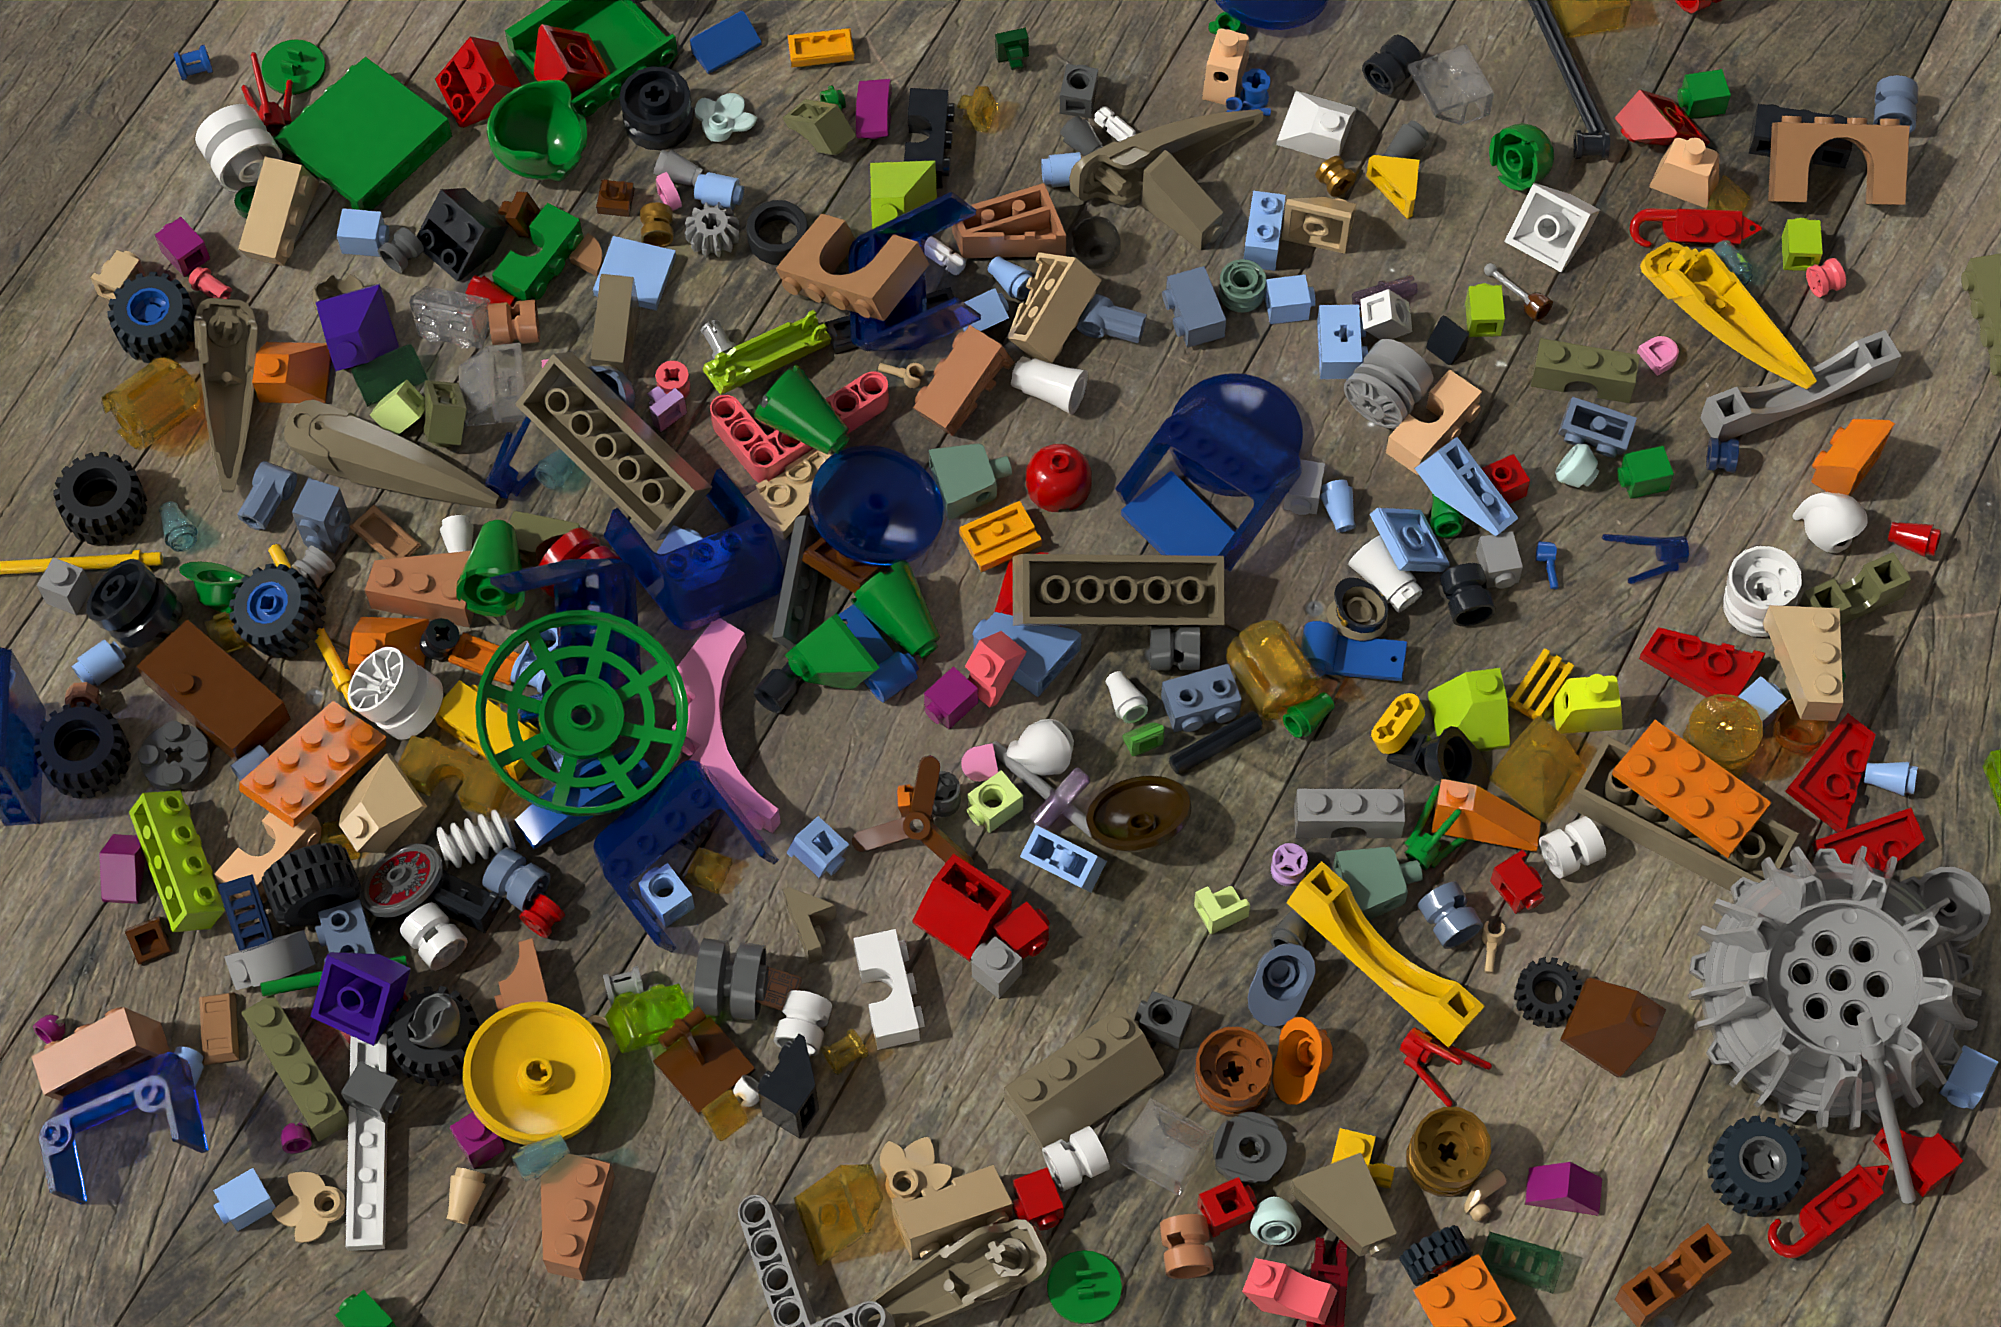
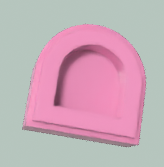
M665 172L656 176L657 193L661 201L669 205L672 211L681 208L682 204L679 194L668 173Z
M1657 336L1640 345L1637 353L1658 376L1674 366L1679 349L1672 339L1665 336Z
M993 743L972 747L964 753L961 760V768L969 779L978 782L986 781L998 773Z

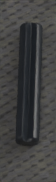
M1251 711L1173 754L1169 758V764L1176 774H1182L1261 730L1263 722L1257 712Z

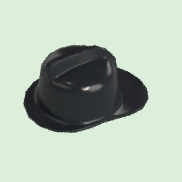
M1450 726L1444 729L1440 736L1420 746V751L1424 755L1425 769L1432 779L1441 782V779L1473 784L1487 791L1489 769L1486 760L1458 727Z

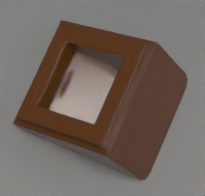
M160 916L125 930L138 965L172 952Z

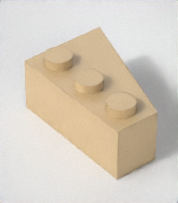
M265 156L238 250L248 258L285 266L287 259L292 255L294 242L320 182L302 165Z
M1038 252L1035 261L1039 264L1035 278L1030 277L1026 284V287L1030 289L1025 304H1019L1007 338L1032 359L1036 358L1053 363L1054 359L1061 353L1063 344L1070 332L1077 326L1079 317L1086 305L1095 296L1101 279L1077 258Z
M994 1165L953 1178V1184L936 1192L933 1186L921 1190L923 1197L904 1202L902 1196L891 1199L894 1224L912 1260L919 1257L922 1260H926L941 1250V1247L952 1242L956 1243L980 1227L988 1226L991 1223L1002 1224L1009 1220L1008 1216L1013 1215V1203Z

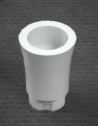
M1022 356L1017 361L1012 372L1011 386L1022 390L1025 394L1055 405L1072 415L1078 409L1083 399L1088 373L1086 370L1067 368L1036 358L1031 360Z
M1381 535L1365 544L1348 563L1353 570L1381 593L1386 602L1391 603L1397 612L1405 610L1422 595L1421 592L1423 590L1416 583V578L1411 572L1398 570Z

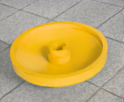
M549 1002L519 1003L495 1013L475 1032L464 1057L462 1071L463 1087L466 1099L476 1117L496 1135L523 1145H550L577 1135L599 1114L610 1086V1058L604 1041L597 1030L578 1013L564 1006Z

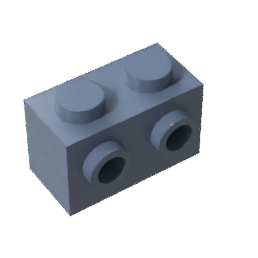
M1205 266L1167 276L1166 290L1162 291L1163 301L1167 310L1172 309L1175 316L1173 318L1175 332L1178 337L1183 336L1187 348L1225 337L1226 318Z
M1572 397L1568 402L1558 435L1564 436V442L1575 446L1585 443L1597 447V453L1615 458L1616 454L1622 456L1627 450L1637 418Z
M308 478L292 510L294 520L303 543L308 548L314 546L322 552L325 550L335 554L339 544L344 543L347 539L349 523L351 521L340 487Z
M1229 664L1162 682L1161 698L1174 733L1182 730L1184 732H1192L1201 728L1203 724L1214 721L1218 723L1228 722L1240 714L1242 699Z
M360 899L318 912L321 925L315 926L317 937L321 947L327 945L329 953L377 954Z

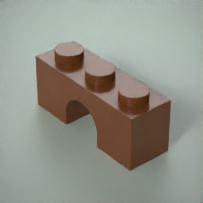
M1707 1223L1681 1242L1677 1249L1656 1267H1647L1624 1284L1614 1300L1636 1327H1642L1722 1268L1732 1252Z

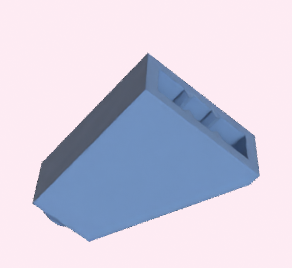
M994 612L988 620H981L973 631L974 649L979 640L1002 631L1027 651L1012 679L1036 697L1043 693L1081 650V634L1076 630L1060 626H1013V616Z

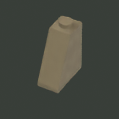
M1164 150L1144 169L1142 207L1199 250L1209 242L1214 243L1220 237L1223 231V211L1168 151Z
M601 274L591 351L592 366H610L623 372L626 377L628 375L640 315L634 277Z
M1361 1153L1292 1179L1290 1190L1293 1196L1359 1257L1370 1253L1371 1257H1376L1388 1252L1392 1248L1391 1244H1394L1397 1232Z

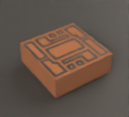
M769 967L765 1000H756V1002L782 1011L787 993L799 990L802 982L801 977Z

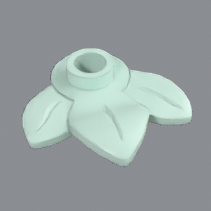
M736 93L724 94L717 101L701 98L696 103L695 116L702 121V130L711 141H725L732 132L747 131L757 121L755 115L744 112V99Z

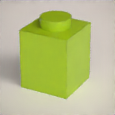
M1807 218L1787 219L1781 237L1783 270L1806 271L1810 266L1819 265L1823 254L1821 221L1809 220Z
M1482 283L1476 286H1469L1465 301L1469 337L1501 336L1505 321L1502 285Z

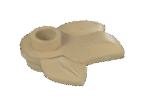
M929 1137L914 1141L904 1150L897 1144L888 1141L880 1154V1167L887 1176L885 1182L886 1192L891 1199L902 1196L904 1202L917 1199L922 1194L921 1190L933 1186L936 1192L947 1184L952 1174V1167L935 1163L934 1148ZM902 1181H907L911 1187L907 1191H901L897 1188V1185Z
M295 1172L288 1175V1183L294 1195L281 1202L272 1211L273 1217L281 1224L288 1227H296L295 1241L297 1243H307L322 1236L328 1224L337 1221L344 1214L346 1199L339 1189L326 1186L318 1174ZM326 1201H333L334 1207L331 1210H322V1205Z

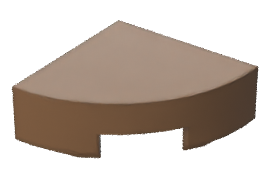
M587 233L570 255V262L597 277L603 264L602 250L598 241Z

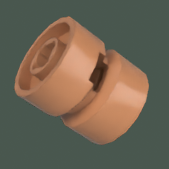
M536 300L517 301L514 307H510L507 302L488 305L489 327L493 347L512 345L514 340H519L521 344L540 342Z
M1184 1214L1169 1217L1160 1222L1162 1245L1168 1248L1164 1253L1167 1277L1173 1279L1196 1278L1207 1275L1214 1270L1211 1248L1205 1245L1210 1238L1207 1217L1199 1214Z

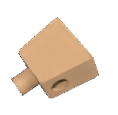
M1222 28L1218 29L1207 61L1203 100L1226 105L1228 98L1237 96L1249 59V36L1247 34ZM1219 72L1226 73L1229 79L1227 81H1220Z
M1675 138L1661 159L1649 187L1707 209L1719 183V153L1706 148L1705 143L1699 138H1690L1689 140Z

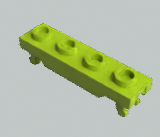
M811 310L805 318L794 323L787 322L733 347L727 354L723 352L716 354L714 360L704 364L703 371L719 394L722 395L829 345L831 337L827 331H824L827 329L825 324L818 326L817 313L815 310Z

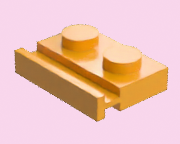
M1021 501L959 527V534L971 556L977 562L980 572L1011 560L1013 556L1024 554L1042 546V539L1040 535L1038 536L1035 526Z

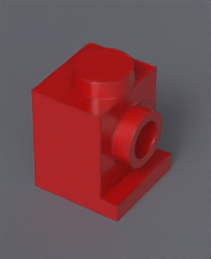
M1523 849L1494 867L1490 882L1515 914L1524 908L1532 910L1545 899L1541 893L1543 887L1542 879L1532 866L1528 867L1524 863L1527 854Z
M1239 1177L1200 1193L1197 1203L1201 1214L1207 1217L1208 1229L1213 1238L1227 1229L1252 1219L1255 1212L1254 1207L1258 1205L1249 1185L1244 1187ZM1230 1204L1235 1207V1210L1225 1213L1222 1207Z

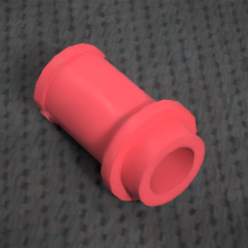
M197 267L190 274L188 282L194 291L200 290L210 298H230L232 288L212 276L210 269Z

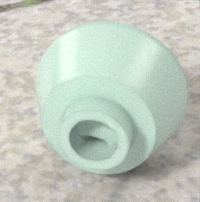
M1577 444L1559 463L1555 471L1557 480L1577 488L1583 484L1587 487L1599 474V470L1596 468L1598 461L1587 444Z
M1269 1197L1258 1204L1250 1224L1251 1233L1261 1242L1268 1245H1281L1291 1241L1299 1233L1301 1221L1288 1201L1280 1197Z

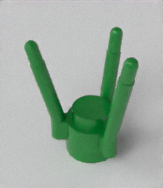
M1439 785L1434 787L1412 834L1404 843L1408 847L1404 852L1406 857L1410 861L1418 860L1421 869L1425 871L1429 867L1435 868L1443 858L1468 840L1458 837L1441 851H1438L1441 848V844L1438 841L1461 815L1460 809H1456L1433 836L1425 833L1422 837L1420 836L1437 800Z

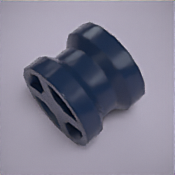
M1710 437L1707 448L1706 469L1708 471H1715L1717 468H1723L1727 472L1735 473L1738 463L1739 441L1730 439L1728 442H1721L1718 438Z

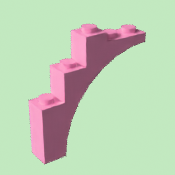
M716 616L677 666L684 683L689 705L686 738L681 751L687 755H692L676 776L679 795L692 805L699 803L707 809L716 798V802L723 809L729 812L735 810L745 816V820L752 827L758 830L764 828L773 834L781 823L779 809L758 794L742 776L728 752L723 736L722 711L725 692L735 666L747 649L745 633ZM669 683L671 696L674 698L673 691ZM676 723L672 727L673 731L676 729Z

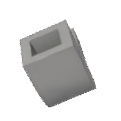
M304 930L277 937L259 946L224 956L236 990L250 986L256 987L260 985V982L280 979L315 964Z

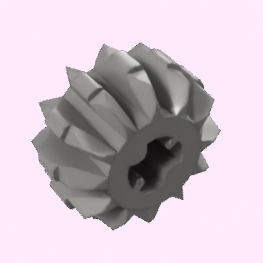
M705 202L703 210L693 208L692 217H686L685 237L688 243H691L694 253L702 250L705 258L710 253H715L720 258L722 250L731 253L733 244L738 243L740 223L737 217H734L731 207L723 210L720 202L715 207H710Z

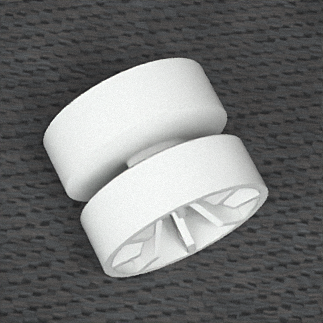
M235 104L219 109L206 118L197 130L195 141L199 150L211 165L221 185L229 191L238 192L246 186H257L265 156L282 160L280 148L267 131L266 126L255 109L249 105Z
M384 647L370 654L356 669L348 688V701L355 711L370 721L375 722L377 726L393 737L401 740L412 738L422 732L436 716L443 699L441 681L423 667L416 665L412 659L394 647Z

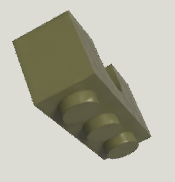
M1540 338L1530 387L1564 392V388L1568 383L1582 381L1590 383L1597 388L1596 398L1630 404L1636 384L1640 355Z
M1892 552L1863 565L1862 570L1857 576L1842 585H1838L1833 578L1804 591L1798 606L1840 608L1841 626L1902 599L1911 578L1895 553Z

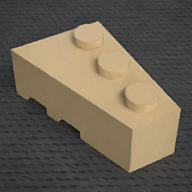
M1769 605L1762 624L1765 632L1769 633L1775 648V657L1777 662L1780 661L1786 676L1785 682L1800 719L1836 721L1843 705L1840 608Z

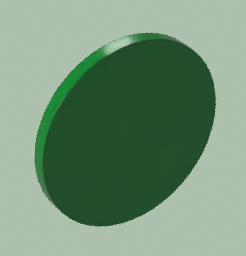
M294 39L281 42L272 47L263 58L261 71L266 84L281 94H285L287 80H292V95L311 90L321 81L325 73L326 64L324 56L317 46L308 41Z
M1087 1250L1069 1253L1058 1260L1049 1274L1047 1283L1048 1297L1054 1310L1064 1319L1076 1324H1093L1107 1318L1117 1307L1122 1290L1121 1278L1115 1265L1105 1256Z

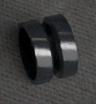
M655 66L640 69L627 78L621 87L619 98L627 136L636 145L647 150L662 151L673 148L683 142L691 132L694 120L691 94L687 81L676 71L667 67Z
M129 559L115 565L100 578L89 596L86 612L94 623L100 628L108 630L110 635L121 645L135 648L151 641L164 629L176 608L177 594L163 579L155 577L153 571L144 563L136 559Z

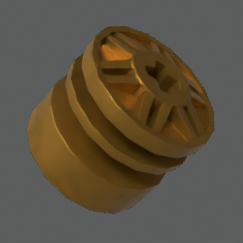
M1442 1107L1431 1111L1418 1124L1406 1149V1166L1412 1180L1424 1191L1436 1196L1452 1197L1467 1191L1477 1181L1486 1167L1491 1154L1490 1135L1485 1124L1474 1113L1463 1108ZM1445 1150L1451 1153L1450 1158L1446 1162L1440 1159L1441 1154Z

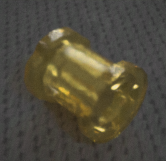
M853 1028L849 1029L847 1035L830 1046L825 1044L821 1047L826 1061L837 1075L843 1072V1067L857 1058L861 1057L864 1059L869 1056L863 1041ZM851 1048V1049H849L848 1051H846L845 1053H843V1054H841V1055H838V1054H840L841 1052L845 1051L846 1049Z

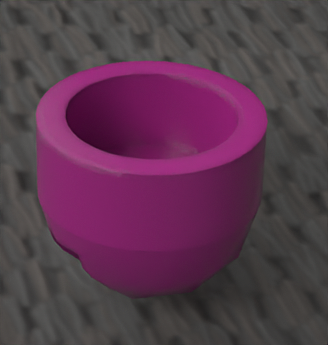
M45 1015L33 1025L35 1033L46 1044L61 1040L65 1034V1023L63 1022L59 1025L55 1023L59 1018L57 1015Z
M289 1123L283 1128L281 1133L282 1148L286 1153H301L308 1150L312 1145L310 1132L302 1123L297 1125Z

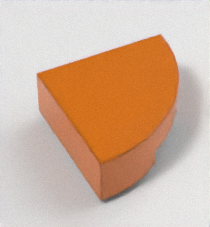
M911 784L898 785V808L902 818L906 817L910 812L914 787Z

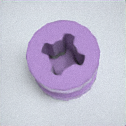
M1293 843L1283 844L1275 850L1272 857L1271 874L1278 884L1295 886L1304 879L1308 864L1305 850ZM1283 868H1292L1293 871L1287 869L1284 870Z

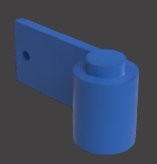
M854 605L838 614L843 621L847 622V627L880 667L863 681L879 701L884 703L918 679L916 671L919 670V667L914 658L909 653L905 655L899 651L894 653L866 616Z
M1312 621L1304 625L1298 665L1307 675L1314 677L1327 674L1402 681L1408 644L1407 641L1375 638L1358 641L1339 635L1337 628L1332 624Z

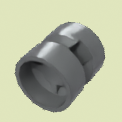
M1150 626V670H1170L1173 665H1177L1179 670H1199V626H1180L1177 631H1173L1170 626Z

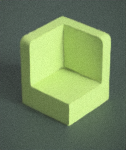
M405 380L379 401L370 416L381 428L399 435L424 413L425 398L408 380Z
M1207 886L1195 893L1194 906L1211 935L1249 917L1250 903L1247 899L1240 900L1232 886H1228L1212 894Z

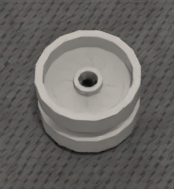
M1938 867L1926 872L1920 879L1925 884L1922 901L1929 908L1949 898L1951 903L1938 911L1937 916L1945 927L1955 930L1965 924L1968 928L1964 933L1950 941L1954 951L1959 952L1987 925L1991 912L1989 896L1982 883L1971 873L1956 867Z

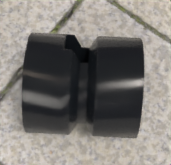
M1397 34L1392 36L1381 47L1380 53L1375 52L1363 63L1362 72L1367 82L1376 91L1384 95H1390L1403 84L1406 78H1409L1423 64L1422 56L1418 48L1408 38Z
M1460 564L1448 569L1441 575V586L1446 598L1450 600L1448 608L1455 625H1476L1486 621L1495 614V604L1491 592L1486 589L1487 579L1481 564Z

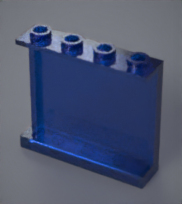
M0 647V820L4 826L40 824L43 771L37 762L33 746L37 745L34 740L35 734L42 733L39 725L45 720L46 709L12 649L7 650Z

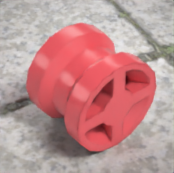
M1835 258L1826 260L1822 266L1815 264L1806 270L1808 285L1816 297H1823L1828 294L1829 290L1838 291L1846 286L1845 272L1840 262Z
M667 361L658 367L655 375L657 386L666 394L676 388L685 399L691 389L688 369L679 361ZM669 378H678V379L671 381Z

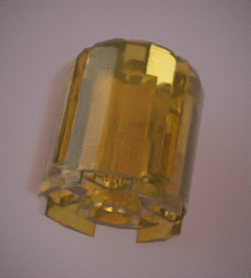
M157 358L101 397V404L105 414L111 411L121 428L117 430V433L133 448L137 449L142 445L146 449L195 414L200 406V395L194 378L186 369L170 358Z
M1264 620L1251 624L1241 631L1239 637H1235L1227 648L1226 659L1230 669L1266 720L1280 719L1278 712L1287 709L1293 704L1313 698L1320 690L1316 683L1318 680H1322L1286 626L1276 620Z

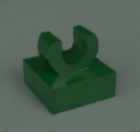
M1026 27L995 34V54L998 63L1008 61L1011 70L1024 68L1021 58L1029 56V37Z

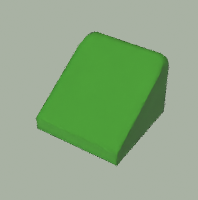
M1152 722L1124 733L1122 737L1131 756H1137L1163 745V725Z

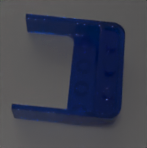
M949 192L861 234L852 242L849 249V274L869 264L892 235L917 241L925 255V242L930 236L976 215V209L955 193ZM924 271L884 321L872 317L865 318L857 312L850 311L851 340L854 345L867 352L912 351L981 320V314L957 297L927 310L926 275Z
M1198 397L1164 421L1119 482L1115 491L1121 501L1128 505L1170 447L1250 497L1254 501L1252 510L1218 555L1224 556V569L1230 572L1300 477L1302 463L1298 454L1211 398Z
M722 468L715 471L710 484L713 488L706 497L731 528L668 553L658 554L649 547L621 510L616 508L612 510L603 535L675 626L684 630H693L776 596L782 590L785 571L774 534Z
M567 559L490 577L491 585L510 594L554 584L556 613L571 610L597 611L623 618L638 626L635 572L630 564L620 559ZM566 625L557 627L558 649L568 646L592 647L597 626ZM611 630L606 650L626 660L641 675L640 644L619 632ZM581 657L559 660L560 671L564 678L571 675H585L589 658ZM602 663L599 679L607 682L614 690L630 682L621 671L608 663ZM546 692L528 697L542 701ZM501 703V711L507 713L508 705ZM518 709L517 713L518 720L520 721L536 718L539 716L537 714L530 713Z
M687 760L677 766L651 793L634 803L596 837L593 846L594 854L605 878L654 943L671 953L677 947L630 887V884L710 814L719 809L724 810L761 858L773 865L779 861L710 770L696 760Z

